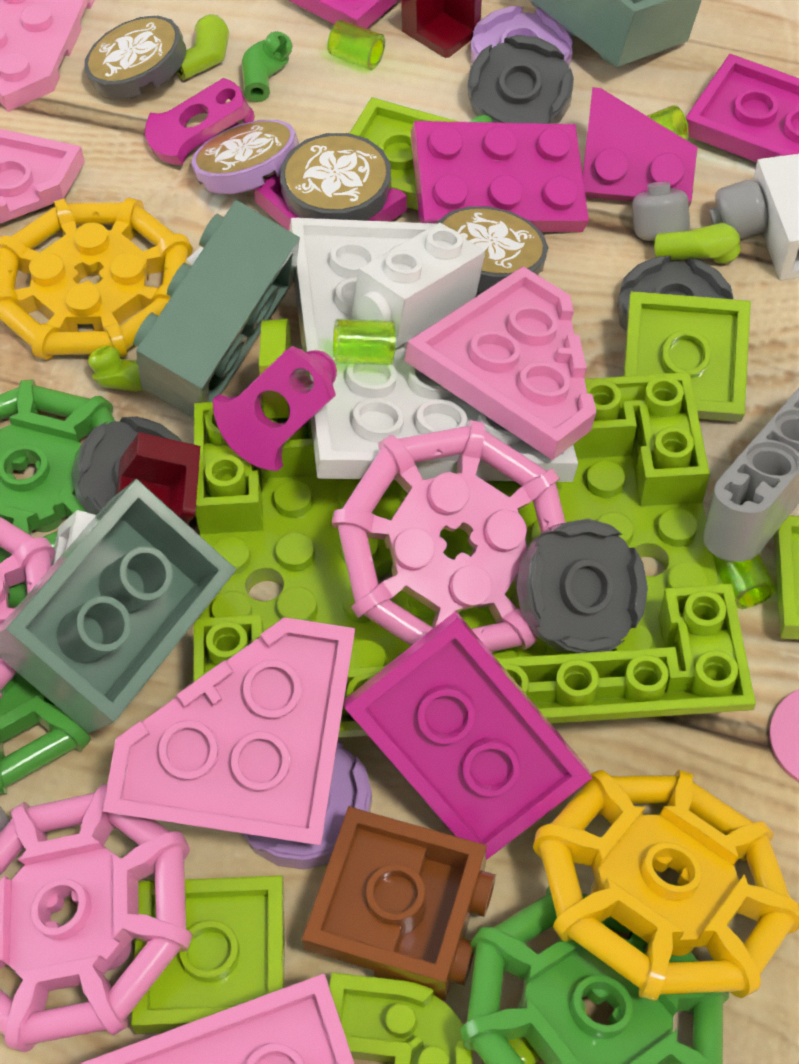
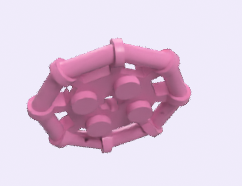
M470 420L467 426L399 439L394 435H389L378 443L379 453L343 508L334 511L332 526L338 529L355 601L351 609L358 619L362 616L367 617L412 646L453 612L459 613L466 609L488 607L496 624L472 628V631L490 652L513 647L526 650L537 642V637L523 617L520 607L519 609L516 608L505 596V593L519 572L520 561L528 549L525 541L526 524L519 515L518 510L526 507L533 501L541 533L553 525L566 523L556 482L560 478L554 469L551 468L546 471L485 431L484 423ZM459 455L457 474L446 472L438 475L436 478L423 480L415 465L417 462ZM480 459L521 485V487L511 497H508L476 476ZM395 478L407 492L406 497L391 520L372 514ZM457 528H461L469 535L467 542L472 546V553L469 556L461 552L453 560L443 553L447 542L439 535L442 529L454 532ZM368 538L384 539L387 550L390 549L393 562L391 567L393 577L378 584ZM402 590L436 612L432 626H429L395 604L391 599Z
M107 784L101 785L95 793L31 807L26 802H23L11 810L12 819L0 832V875L23 848L26 849L18 859L24 866L15 877L10 880L4 876L0 880V969L7 964L23 979L13 1000L0 989V1032L5 1035L6 1045L10 1049L28 1052L37 1043L107 1030L112 1035L117 1034L128 1027V1015L179 951H188L193 934L186 930L184 859L189 854L190 847L181 832H170L154 819L103 812ZM81 825L79 834L47 840V832ZM115 828L139 845L122 859L104 846L112 829ZM154 873L156 918L139 914L138 881ZM71 895L72 900L78 904L74 917L63 926L55 921H50L51 914L60 911L64 905V898ZM133 938L146 942L147 944L112 987L104 974L109 970L118 968L126 961L131 951V941ZM82 985L83 992L89 1002L44 1010L48 993L53 990Z

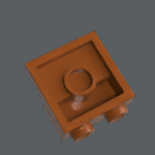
M348 806L302 937L303 950L373 970L374 976L377 978L403 980L424 985L433 989L436 997L446 1001L451 982L465 986L474 957L473 948L470 946L472 940L465 939L471 914L485 917L491 901L496 874L485 872L487 845Z

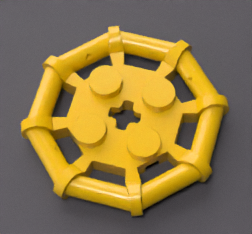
M131 197L126 198L124 202L66 203L65 199L62 198L53 201L54 207L12 236L0 237V320L32 347V353L35 357L49 360L54 355H90L94 350L107 345L116 348L120 353V358L128 356L127 350L134 345L133 341L139 327L150 313L153 312L158 316L171 298L167 295V289L174 274L183 263H186V259L193 252L187 236L171 231L144 209L141 200ZM103 225H113L112 230H106ZM62 230L63 237L40 253L33 250ZM136 232H138L151 242L154 247L142 251L131 241ZM18 270L31 274L30 287L15 290ZM164 271L163 284L159 288L146 286L150 274ZM91 275H98L101 280L96 284L90 281L79 283L81 279ZM38 310L49 321L46 324H40L29 313ZM77 324H93L94 331L79 332Z
M680 769L677 770L675 775L610 776L603 770L590 773L592 779L581 787L580 791L554 821L537 830L533 844L535 853L543 860L557 916L553 928L561 940L564 942L575 941L639 988V997L654 1002L658 999L659 995L730 992L736 997L744 998L756 992L761 985V973L787 934L799 929V904L791 899L770 842L774 836L772 830L764 821L754 823L693 782L692 773ZM666 803L660 815H642L646 806L633 805ZM596 815H603L612 824L602 837L584 830ZM737 860H747L755 886L748 884L745 874L740 880L738 879L734 867ZM574 863L592 867L595 878L591 886L592 894L584 899ZM668 867L676 870L680 874L677 881L679 886L663 881L654 869L659 872L665 871ZM737 913L755 920L757 924L744 944L728 927ZM611 916L648 943L646 953L641 952L601 922ZM694 947H706L714 960L669 962L671 955H687Z

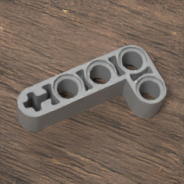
M799 388L715 484L703 533V541L707 549L719 558L742 562L755 557L799 504Z

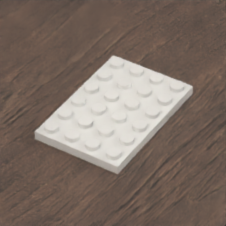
M291 218L289 231L300 237L294 284L302 350L306 353L311 350H320L327 353L335 362L337 369L336 380L333 383L336 396L310 419L317 478L362 479L380 451L378 443L389 435H394L398 439L464 427L467 426L470 420L484 423L485 431L546 471L553 468L560 478L557 482H573L578 466L573 445L554 460H551L405 362L407 342L395 348L351 317L358 268L431 228L436 223ZM477 291L476 297L483 292ZM306 370L309 379L314 381L311 373ZM459 455L417 462L415 465L423 480L436 478L438 475L446 472L457 474ZM480 459L476 476L484 481H513Z

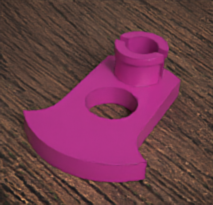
M222 78L167 112H150L145 126V137L152 151L159 159L169 164L183 165L186 156L195 147L223 130L239 125L238 121L241 119L244 123L254 121L255 115L240 88L231 80ZM202 113L208 114L199 125L189 128L185 127L186 123L193 116Z
M292 346L285 350L239 396L227 397L219 394L214 397L213 410L218 429L230 448L241 458L257 467L272 471L281 469L283 467L282 450L285 443L336 396L333 387L337 376L335 362L323 351L311 350L306 353ZM306 370L311 373L314 381L309 379ZM265 391L279 392L287 400L290 415L286 423L273 422L263 413L260 402Z

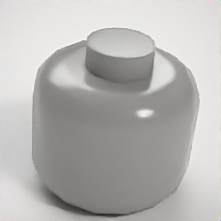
M751 179L718 189L715 194L716 207L709 209L712 224L725 223L734 227L740 235V240L762 234L766 231L768 212L763 193L756 181Z
M670 182L650 183L647 185L648 191L635 196L632 202L634 231L640 239L655 241L656 235L659 233L689 230L688 196L680 189L670 188Z

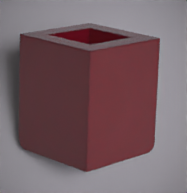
M401 0L402 32L442 57L449 58L472 40L473 30L481 20L482 0Z
M139 432L120 458L116 494L137 479L188 524L193 519L196 511L201 446Z

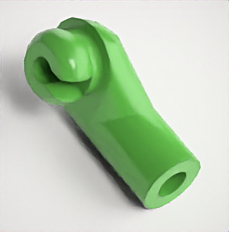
M279 31L271 32L266 37V40L257 42L244 53L242 59L244 95L248 100L262 102L269 97V78L288 63L289 55L293 49L291 39L286 34Z

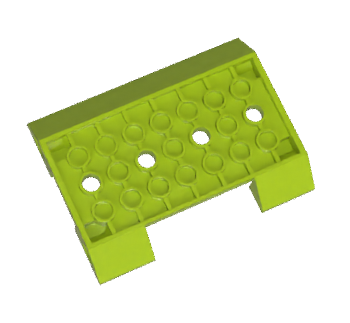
M690 372L584 379L587 394H593L596 415L591 431L573 444L578 461L573 482H556L565 522L591 519L610 524L623 534L619 535V537L625 540L629 548H635L640 558L651 557L658 560L664 566L665 571L656 576H646L648 591L644 614L637 627L631 628L627 636L620 640L625 641L613 650L569 654L555 651L537 637V642L526 650L513 647L491 653L551 724L754 710L756 702L732 584L719 585L713 553L707 549L703 541L706 524L703 501L710 472ZM261 399V402H260V403H261V408H262V411H263V404H262V399ZM213 402L194 403V445L201 446L195 511L200 537L237 569L202 612L200 618L194 622V682L224 660L230 659L259 638L260 634L285 617L355 628L345 698H347L411 647L367 617L362 616L358 619L351 609L355 601L339 531L332 526L334 511L343 508L361 479L317 478L311 420L285 443L282 450L283 467L278 471H272L250 464L230 448L218 429L214 416ZM270 418L271 421L276 423H286L289 419ZM393 479L372 514L391 520L407 492L395 479ZM485 481L508 497H511L521 487L515 481ZM533 501L526 507L518 510L527 528L525 537L527 548H529L533 539L541 534ZM457 528L454 532L446 529L441 530L439 536L447 542L443 553L448 558L454 560L461 552L469 556L471 555L472 546L467 542L469 535L461 528ZM368 538L377 580H379L382 576L392 573L391 567L393 562L390 549L387 550L384 539ZM264 581L275 582L283 588L276 598L268 601L255 600L248 594L253 586ZM512 582L505 596L519 609L517 584ZM404 591L398 592L391 599L395 604L429 626H432L436 612ZM476 607L462 610L458 613L471 629L496 624L488 607ZM343 704L338 738L368 736L347 712Z

